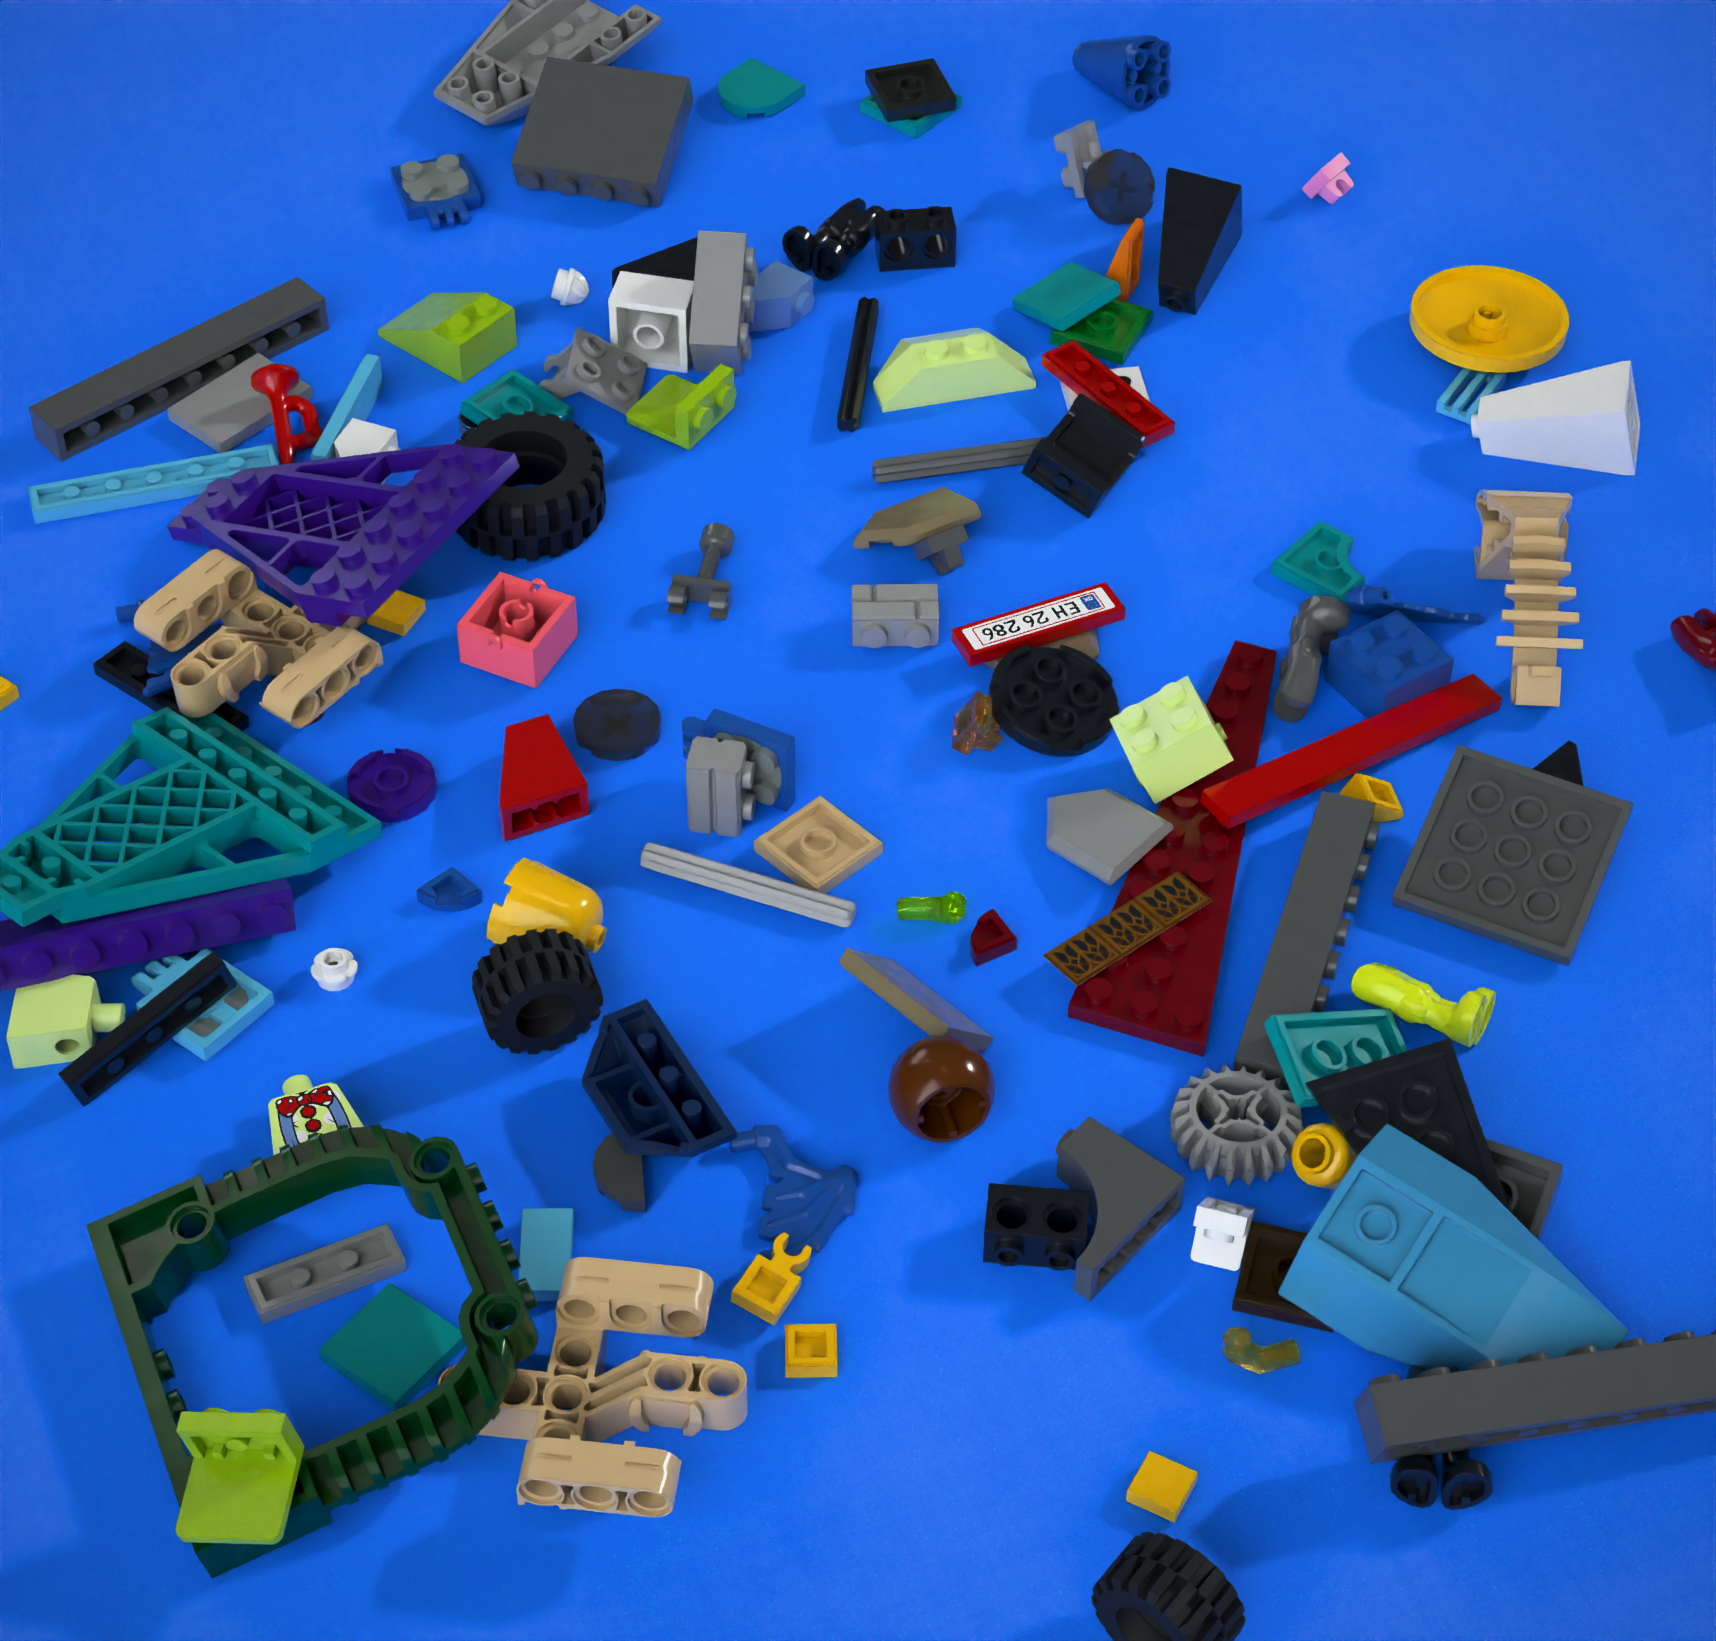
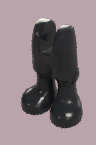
M859 197L841 206L818 227L814 235L806 227L800 225L789 229L783 235V250L792 264L801 272H807L813 266L814 275L819 280L834 279L844 271L848 258L860 253L875 237V212L885 211V209L874 205L866 210L865 201Z
M1412 1365L1408 1370L1406 1379L1418 1378L1420 1373L1426 1371L1425 1366ZM1448 1367L1450 1373L1460 1372L1456 1367ZM1471 1449L1442 1453L1441 1493L1444 1508L1457 1510L1475 1506L1488 1499L1492 1493V1475L1486 1464L1478 1460L1469 1459ZM1432 1455L1403 1457L1398 1459L1393 1465L1390 1473L1391 1492L1399 1500L1420 1508L1430 1507L1435 1502L1438 1493V1474L1432 1461Z

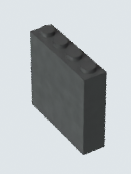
M547 57L511 161L516 184L528 189L558 191L565 195L577 194L595 197L604 201L616 200L629 202L637 206L660 207L693 104L690 78Z

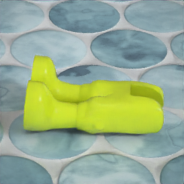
M1377 962L1359 967L1351 981L1352 992L1358 999L1384 1009L1390 1008L1392 1013L1408 1023L1427 1024L1449 1037L1452 1041L1469 1048L1472 1044L1476 1045L1483 1035L1491 1018L1497 994L1495 991L1482 987L1475 991H1468L1461 997L1458 1003L1448 1001L1434 992L1429 984L1418 981L1396 968Z

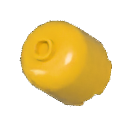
M525 857L518 861L504 881V884L510 886L511 889L506 896L503 906L494 903L487 923L486 938L495 944L501 945L507 941L506 938L515 934L516 936H521L529 930L536 929L537 932H543L545 929H556L557 934L565 931L572 934L574 939H579L587 953H597L607 933V928L601 926L604 913L598 894L587 885L538 861H532Z

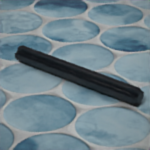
M864 296L858 301L837 414V427L842 432L846 430L854 432L859 427L879 314V302L874 297L868 299Z

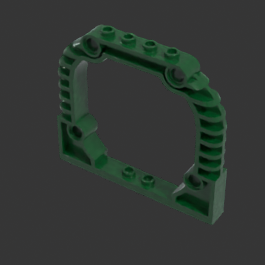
M347 1124L337 1126L338 1130L322 1135H319L318 1132L307 1135L309 1140L296 1146L290 1147L287 1144L279 1148L280 1153L263 1160L261 1157L251 1160L252 1165L240 1171L234 1172L231 1169L224 1172V1178L206 1185L199 1174L86 1225L180 1508L193 1456L176 1430L181 1411H188L180 1391L178 1389L171 1390L168 1380L176 1377L175 1370L165 1349H157L148 1320L168 1311L178 1290L193 1271L204 1272L220 1265L228 1256L230 1240L334 1192L363 1184L402 1187L409 1203L418 1214L428 1219L444 1221L473 1290L463 1302L458 1317L460 1331L467 1350L444 1382L413 1403L328 1442L303 1451L284 1535L278 1543L273 1545L192 1543L195 1554L211 1578L333 1523L329 1511L346 1503L351 1505L360 1501L359 1497L376 1489L379 1491L390 1487L389 1483L406 1475L412 1477L420 1473L419 1469L434 1462H444L450 1458V1454L466 1443L469 1446L477 1439L476 1435L488 1424L491 1418L494 1421L500 1413V1405L508 1392L511 1381L515 1384L518 1370L517 1362L523 1361L535 1350L539 1337L529 1310L538 1307V1304L526 1277L518 1281L515 1280L512 1271L521 1267L509 1238L499 1242L495 1234L496 1231L503 1229L504 1226L492 1199L482 1204L479 1193L488 1189L476 1162L465 1165L458 1147L452 1140L446 1137L435 1136L421 1141L420 1138L406 1131V1134L394 1130L384 1129L380 1124H369L370 1127L349 1128Z

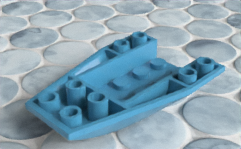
M1386 1124L1357 1156L1303 1240L1278 1291L1279 1296L1306 1311L1364 1350L1411 1366L1422 1365L1425 1366L1426 1370L1437 1367H1456L1459 1371H1467L1471 1365L1485 1360H1498L1500 1366L1515 1364L1524 1356L1540 1352L1548 1353L1549 1358L1563 1357L1573 1349L1588 1345L1597 1346L1598 1351L1615 1349V1346L1619 1343H1622L1629 1333V1330L1476 1177L1389 1124Z

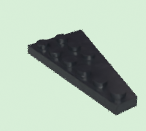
M1450 1038L1305 1083L1307 1090L1357 1156L1386 1124H1389L1476 1177L1510 1211Z

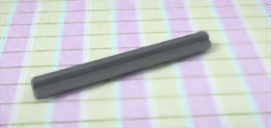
M1047 437L875 459L872 462V475L875 483L881 484L1026 464L1038 442L1042 438L1046 439Z

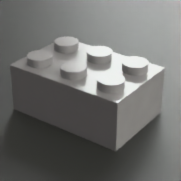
M698 230L689 332V348L695 372L711 373L717 366L723 364L733 368L734 374L742 375L743 361H750L751 337H749V324L754 322L755 303L752 300V287L757 285L758 265L755 263V248L748 246L746 233Z

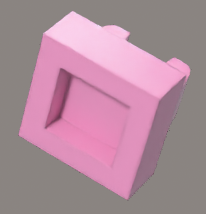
M1340 152L1323 166L1301 189L1310 199L1319 194L1328 203L1334 204L1354 186L1353 181L1345 171L1350 161Z

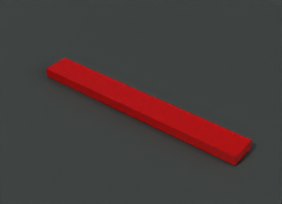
M1474 673L1204 789L1202 790L1200 802L1227 829H1230L1496 712L1500 709L1502 698Z

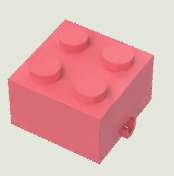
M499 572L456 624L460 662L536 689L578 636L576 597L548 588L547 584L540 578H534L530 582ZM536 584L541 586L538 590L535 589Z

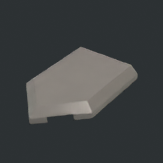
M1110 788L1047 798V848L1109 886L1117 881L1174 829L1170 822Z

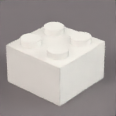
M620 271L608 299L611 344L635 355L638 359L647 363V368L688 373L693 362L689 348V332L694 281Z

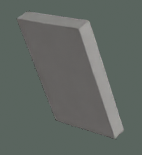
M260 353L253 355L167 409L169 420L219 453L231 450L273 423L270 401L265 394H261L253 389L251 386V376L259 368L275 363ZM299 379V383L288 392L287 396L296 395L310 400L313 398L312 386Z

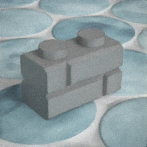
M937 584L852 585V647L910 646L921 648L924 646H938L939 603Z
M700 736L692 740L686 761L688 828H690L691 832L711 834L713 831H716L717 835L738 837L742 835L745 820H753L756 794L748 793V789L753 787L755 762L747 761V745L744 742L725 739L722 742H718L717 738Z

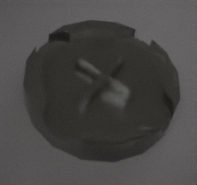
M1114 149L1097 156L1088 166L1084 178V195L1089 208L1100 220L1115 226H1125L1133 223L1136 218L1142 219L1151 210L1154 202L1151 200L1155 191V179L1150 167L1141 156L1134 152L1122 151L1124 149Z
M626 689L600 691L586 698L576 708L573 718V730L577 744L582 749L584 746L586 749L591 750L592 756L601 760L623 761L645 754V748L651 744L654 746L659 741L662 729L658 706L648 696Z

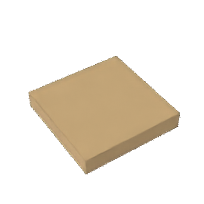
M818 796L755 839L754 851L798 886L826 894L882 855L883 842L822 796Z

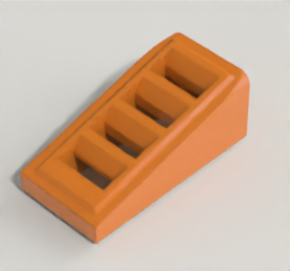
M1136 218L1124 234L1105 276L1119 282L1121 294L1115 299L1128 302L1140 283L1145 224L1143 222L1144 219Z

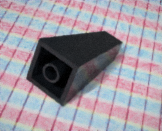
M1171 167L1168 168L1166 173L1158 277L1159 306L1167 307L1174 312L1197 314L1242 235V185Z

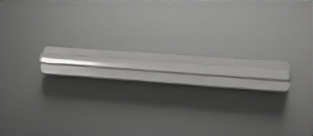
M654 842L646 843L640 855V865L645 869L845 929L851 927L856 916V904L852 901Z

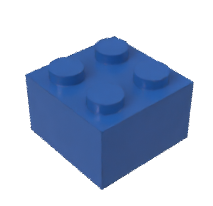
M1395 610L1330 642L1325 681L1364 717L1369 719L1450 684L1454 659L1399 610Z

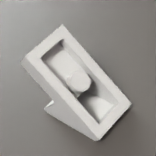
M1207 1196L1196 1209L1193 1222L1196 1232L1190 1254L1191 1259L1195 1262L1237 1271L1241 1266L1256 1208Z

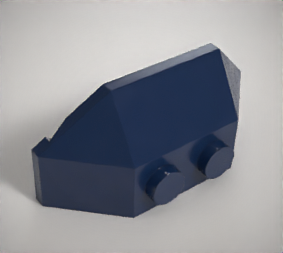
M647 999L603 1016L599 1027V1034L582 1077V1087L625 1154L694 1157L737 1139V1131Z

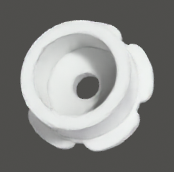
M329 948L315 956L314 965L311 966V974L323 989L340 991L352 984L358 970V964L353 960L354 957L350 951L341 948Z

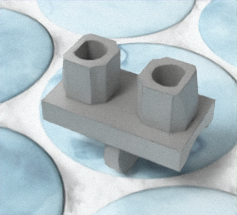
M1086 120L1054 136L1056 151L1060 154H1066L1068 166L1064 167L1061 173L1064 187L1074 189L1075 198H1085L1090 192L1108 185L1105 166L1114 161L1113 152L1108 150L1101 151L1095 121Z

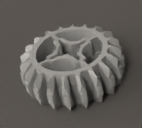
M1224 1063L1217 1074L1205 1068L1203 1074H1201V1079L1190 1076L1186 1087L1179 1088V1092L1175 1096L1174 1107L1171 1108L1169 1120L1172 1123L1170 1131L1172 1144L1177 1145L1179 1159H1189L1191 1171L1206 1169L1208 1181L1217 1175L1224 1177L1228 1186L1234 1178L1242 1179L1249 1187L1254 1180V1176L1268 1182L1273 1171L1283 1173L1288 1165V1161H1292L1293 1143L1304 1129L1302 1126L1301 1107L1297 1108L1290 1090H1283L1281 1078L1268 1081L1266 1080L1264 1068L1258 1073L1252 1074L1248 1073L1245 1064L1238 1071H1231ZM1201 1118L1209 1123V1130L1201 1123ZM1265 1121L1270 1125L1272 1131L1264 1126Z

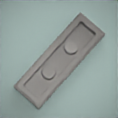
M386 1223L243 1276L248 1295L263 1325L407 1271L405 1258Z

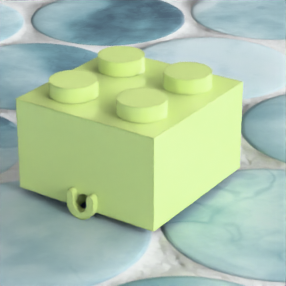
M1188 676L1165 685L1159 692L1137 704L1126 707L1120 714L1109 719L1133 768L1136 779L1141 787L1144 786L1154 804L1234 761L1224 742L1228 739L1220 723L1215 724Z

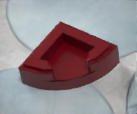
M994 909L987 911L979 917L970 938V954L976 967L1017 950V938Z

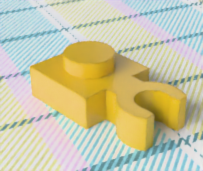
M785 1232L778 1235L775 1239L771 1260L757 1254L732 1290L730 1299L732 1303L775 1326L800 1289L802 1278L796 1274L803 1272L808 1267L812 1247L806 1245L797 1256L786 1254L784 1250L787 1247L789 1235Z

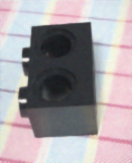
M931 206L922 209H891L889 211L875 212V252L879 272L955 267L956 225L952 208Z
M989 1183L983 1262L998 1263L1003 1266L1047 1267L1058 1271L1076 1270V1260L1086 1249L1090 1191Z

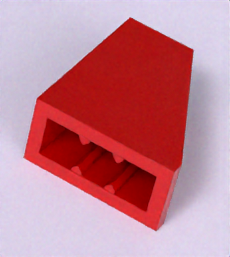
M548 714L506 726L499 798L501 830L505 842L590 815L588 784Z

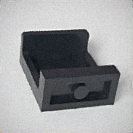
M1079 394L1067 414L1046 439L1042 438L1034 447L1021 473L1089 519L1133 464L1146 441V437L1084 394Z

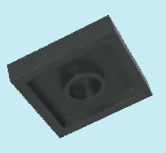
M934 58L865 70V84L886 122L956 110L957 98Z

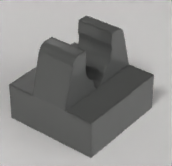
M962 524L925 538L912 547L918 561L930 558L938 575H942L964 565L959 545L968 541L969 538Z

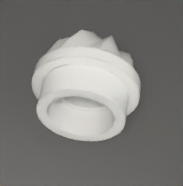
M570 267L569 271L559 268L550 298L559 300L562 306L579 304L589 293L585 277L574 268Z

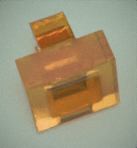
M977 691L954 716L953 749L967 755L974 747L992 752L1000 744L1002 736L996 734L1000 726L992 715L991 697Z

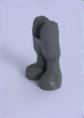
M1314 596L1305 599L1300 603L1298 614L1293 616L1289 632V648L1286 658L1280 664V683L1273 701L1274 713L1281 721L1296 723L1304 718L1317 691L1322 656L1329 653L1330 642L1338 638L1339 634L1337 631H1342L1349 624L1351 610L1348 605L1337 598Z

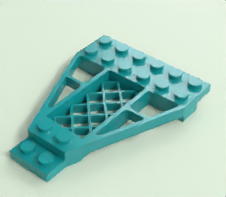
M165 707L132 722V734L39 826L15 836L0 850V911L22 927L37 922L50 914L64 924L307 874L380 838L381 821L215 713L211 712L203 717L190 718L179 715L170 708ZM136 759H142L158 769L124 786L114 781ZM176 806H196V807H176ZM134 823H150V824H159V825H145V824H134ZM167 824L193 825V826H169V825H167ZM250 838H259L283 854L235 864L221 853ZM97 841H115V842H122V843H105V842H97ZM130 842L156 843V844H130ZM93 860H98V861H118V863L92 862V861H93ZM194 866H201V867H204V868L207 869V870H202V871H197V872H192V873L177 875V874H179V873H181V872H183V871H185V870H187V869H189V868H191V867H194Z

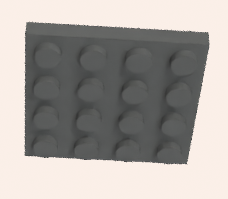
M1458 745L1392 895V905L1569 966L1631 816L1633 803Z

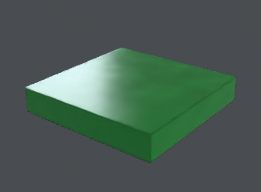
M1113 299L1063 332L1054 328L1051 332L1050 344L1061 346L1074 340L1094 357L1123 365L1152 322L1153 310Z

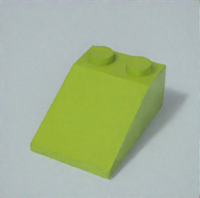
M486 292L431 293L379 328L378 336L463 384L517 346L515 310L512 306Z

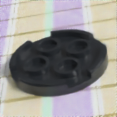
M1025 645L1011 651L997 664L988 688L989 707L1000 728L1022 746L1038 753L1052 756L1080 755L1100 746L1113 730L1109 719L1118 715L1120 708L1118 707L1116 693L1112 687L1113 680L1108 672L1090 656L1064 645H1060L1059 649L1051 647L1031 648L1030 645Z

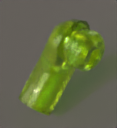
M955 891L948 892L944 896L900 897L897 901V915L899 920H927L952 925L965 917L967 900L961 893Z

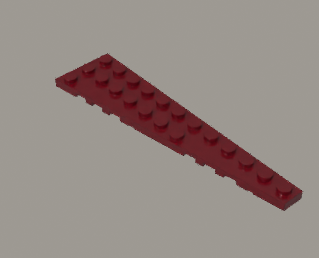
M1235 640L1206 703V708L1215 724L1220 723L1228 737L1224 742L1234 761L1162 800L1156 815L1170 822L1174 829L1131 867L1111 912L1177 871L1183 874L1213 901L1078 985L1068 1005L1069 1018L1204 1057L1246 822L1227 829L1200 802L1202 790L1256 767L1277 651Z

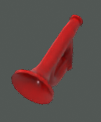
M270 364L259 368L252 374L251 386L255 391L265 394L270 401L281 464L295 463L294 451L315 447L323 429H320L317 410L309 400L296 395L287 396L288 392L299 383V373L297 370L285 364ZM294 411L302 416L305 433L292 435L289 412Z

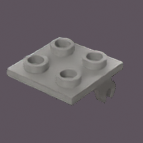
M578 327L574 332L572 342L559 354L549 355L545 359L543 366L545 372H548L554 365L558 366L554 378L541 381L539 386L546 391H551L552 395L558 399L582 392L626 415V412L640 399L647 363L638 359L635 355L604 341L601 337Z

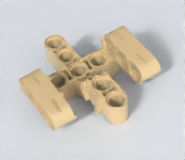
M212 549L205 553L144 601L134 617V628L137 632L170 652L183 648L219 618L224 623L217 632L192 652H189L171 670L170 676L179 711L184 716L190 718L206 716L226 700L235 703L240 699L239 692L254 679L260 682L266 675H273L277 677L267 686L262 702H259L260 706L297 729L304 728L351 688L357 686L360 683L361 677L366 676L373 669L384 663L380 644L356 630L367 618L351 616L341 627L307 621L304 611L298 606L294 605L290 608L259 590L255 573L251 571L250 567L219 549Z
M576 1257L566 1263L555 1310L557 1328L547 1372L518 1369L515 1384L511 1381L508 1392L500 1405V1413L494 1421L491 1418L488 1424L477 1434L530 1440L526 1443L516 1488L518 1505L525 1506L528 1502L540 1506L557 1505L562 1510L576 1509L641 1517H663L672 1512L682 1459L679 1460L674 1454L666 1450L636 1446L635 1441L624 1440V1445L601 1442L632 1426L642 1432H649L650 1426L683 1429V1436L693 1437L701 1429L720 1431L734 1429L745 1421L748 1414L747 1374L743 1367L729 1360L707 1358L705 1356L695 1357L656 1353L649 1350H643L639 1356L603 1373L606 1362L608 1330L680 1338L700 1336L706 1329L714 1287L713 1279L706 1272L691 1267L593 1257ZM456 1364L448 1367L441 1373L438 1385L444 1382ZM720 1394H728V1396H718V1395H720ZM565 1408H573L571 1410H562Z

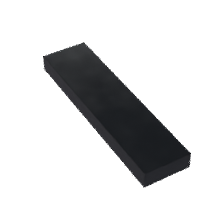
M124 641L93 663L97 676L152 710L158 711L168 707L179 715H183L179 711L174 688L151 697L143 695V689L146 688L147 680L153 677H160L164 673L159 675L148 673V658L151 656L128 642ZM226 702L213 711V713L241 731L250 726L249 716Z
M212 951L59 1072L58 1075L83 1107L88 1105L238 984L224 961Z

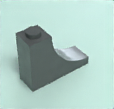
M1089 1116L1076 1130L1069 1129L1059 1140L1056 1147V1154H1058L1056 1177L1067 1184L1072 1190L1090 1191L1088 1213L1092 1221L1094 1234L1084 1252L1076 1260L1074 1291L1088 1301H1091L1178 1213L1182 1207L1185 1177Z

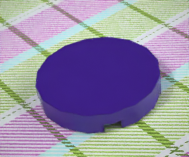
M395 748V753L383 754V750L371 752L359 759L348 772L347 795L349 801L381 822H399L411 819L425 811L436 796L437 780L432 763L423 755L408 749Z

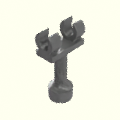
M711 523L703 528L699 547L704 556L698 576L673 575L672 585H670L667 595V602H670L668 613L684 614L687 602L694 601L709 603L708 607L712 608L709 618L726 620L732 601L731 582L714 580L720 559L727 557L731 553L735 541L734 532L728 526L720 523Z

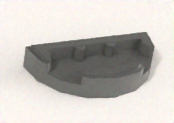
M612 1133L603 1140L595 1152L593 1173L598 1191L601 1195H606L609 1199L620 1203L621 1208L626 1211L646 1212L642 1155L625 1154Z

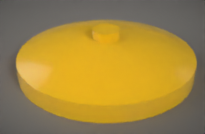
M1471 265L1447 269L1423 281L1412 297L1409 323L1417 340L1437 357L1471 370L1507 373L1537 367L1556 356L1566 341L1569 313L1560 296L1549 286L1532 276L1503 267Z

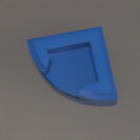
M453 867L416 890L417 901L431 909L440 911H461L483 902L481 890Z

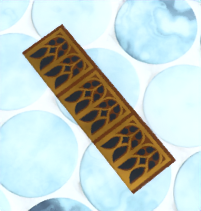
M1177 871L1048 951L1043 956L1078 986L1213 900Z

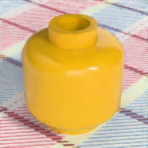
M1327 1123L1309 1125L1302 1130L1295 1139L1291 1152L1292 1166L1300 1179L1308 1185L1330 1190L1337 1189L1357 1158V1154L1335 1125Z

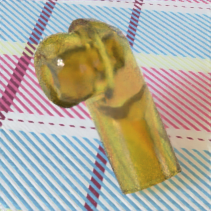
M1244 1327L1229 1328L1223 1335L1225 1345L1222 1351L1226 1359L1230 1363L1255 1374L1269 1373L1299 1364L1301 1361L1298 1345L1292 1338L1263 1347L1251 1342V1333Z

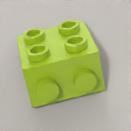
M720 364L698 385L676 375H667L626 412V421L632 426L690 450L735 407L737 391L734 385V369Z
M206 1408L202 1412L181 1411L176 1431L193 1456V1462L175 1528L180 1540L188 1543L265 1545L278 1543L284 1535L305 1447L286 1413H280L272 1409H258L254 1413L228 1412L220 1408Z

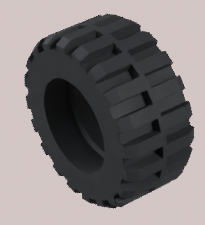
M524 411V415H513V412L501 414V417L496 420L488 418L481 421L478 428H469L460 437L461 440L457 439L454 443L462 446L514 452L520 466L456 530V533L474 549L479 546L482 553L494 557L496 554L501 555L504 560L516 561V558H527V562L539 561V557L547 555L553 558L560 556L564 549L569 548L573 550L580 546L583 538L588 539L602 521L606 504L602 452L595 443V440L584 429L580 430L576 423L568 419L561 421L557 415L546 413L545 416H540L534 411ZM526 484H535V485H537V486H533V487H524V488L514 487V486L526 485Z

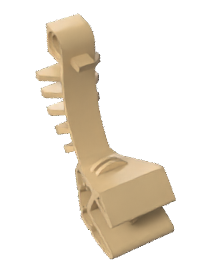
M1481 489L1476 497V510L1482 523L1480 547H1474L1476 579L1514 580V585L1506 584L1504 587V596L1514 601V610L1502 609L1501 621L1513 624V636H1496L1495 646L1512 647L1510 689L1512 705L1560 707L1562 667H1556L1557 649H1583V639L1558 638V626L1579 623L1578 612L1558 611L1559 603L1573 600L1576 597V587L1558 586V582H1561L1562 578L1571 573V562H1565L1569 530L1565 516L1570 514L1573 499L1569 493Z

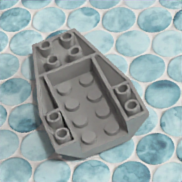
M511 0L433 91L434 97L485 126L500 124L523 117L528 114L547 57L609 65L660 26L662 18L636 4L621 16H617L589 0Z

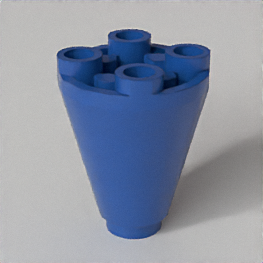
M1138 35L1088 40L1078 44L1073 52L1072 63L1080 74L1131 107L1146 108L1156 102L1158 98L1166 97L1171 87V82L1168 78L1171 46L1169 42L1161 40L1156 36Z

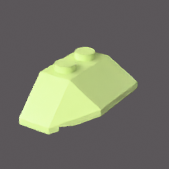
M977 327L901 339L873 381V390L883 413L1036 388V380L1026 358L989 332Z

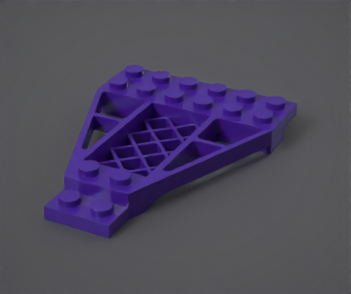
M444 444L242 469L235 473L230 480L218 478L208 484L206 490L191 504L183 507L180 514L167 527L174 540L203 544L210 550L219 549L250 567L255 576L302 609L307 621L341 627L351 616L369 618L520 466L514 452L462 446L460 444ZM421 470L414 475L413 480L404 486L381 484L391 473ZM296 565L320 569L314 572L310 580L304 585H297L285 576Z

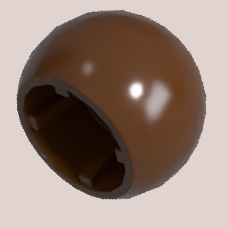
M933 1036L917 1041L899 1056L889 1076L888 1096L893 1113L910 1133L927 1141L950 1142L969 1135L983 1124L994 1103L995 1081L989 1063L973 1045L956 1037Z

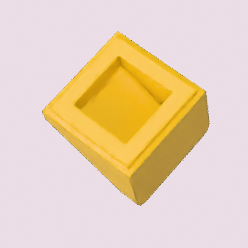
M1355 773L1338 794L1376 803L1373 822L1398 820L1404 816L1403 809L1390 782Z

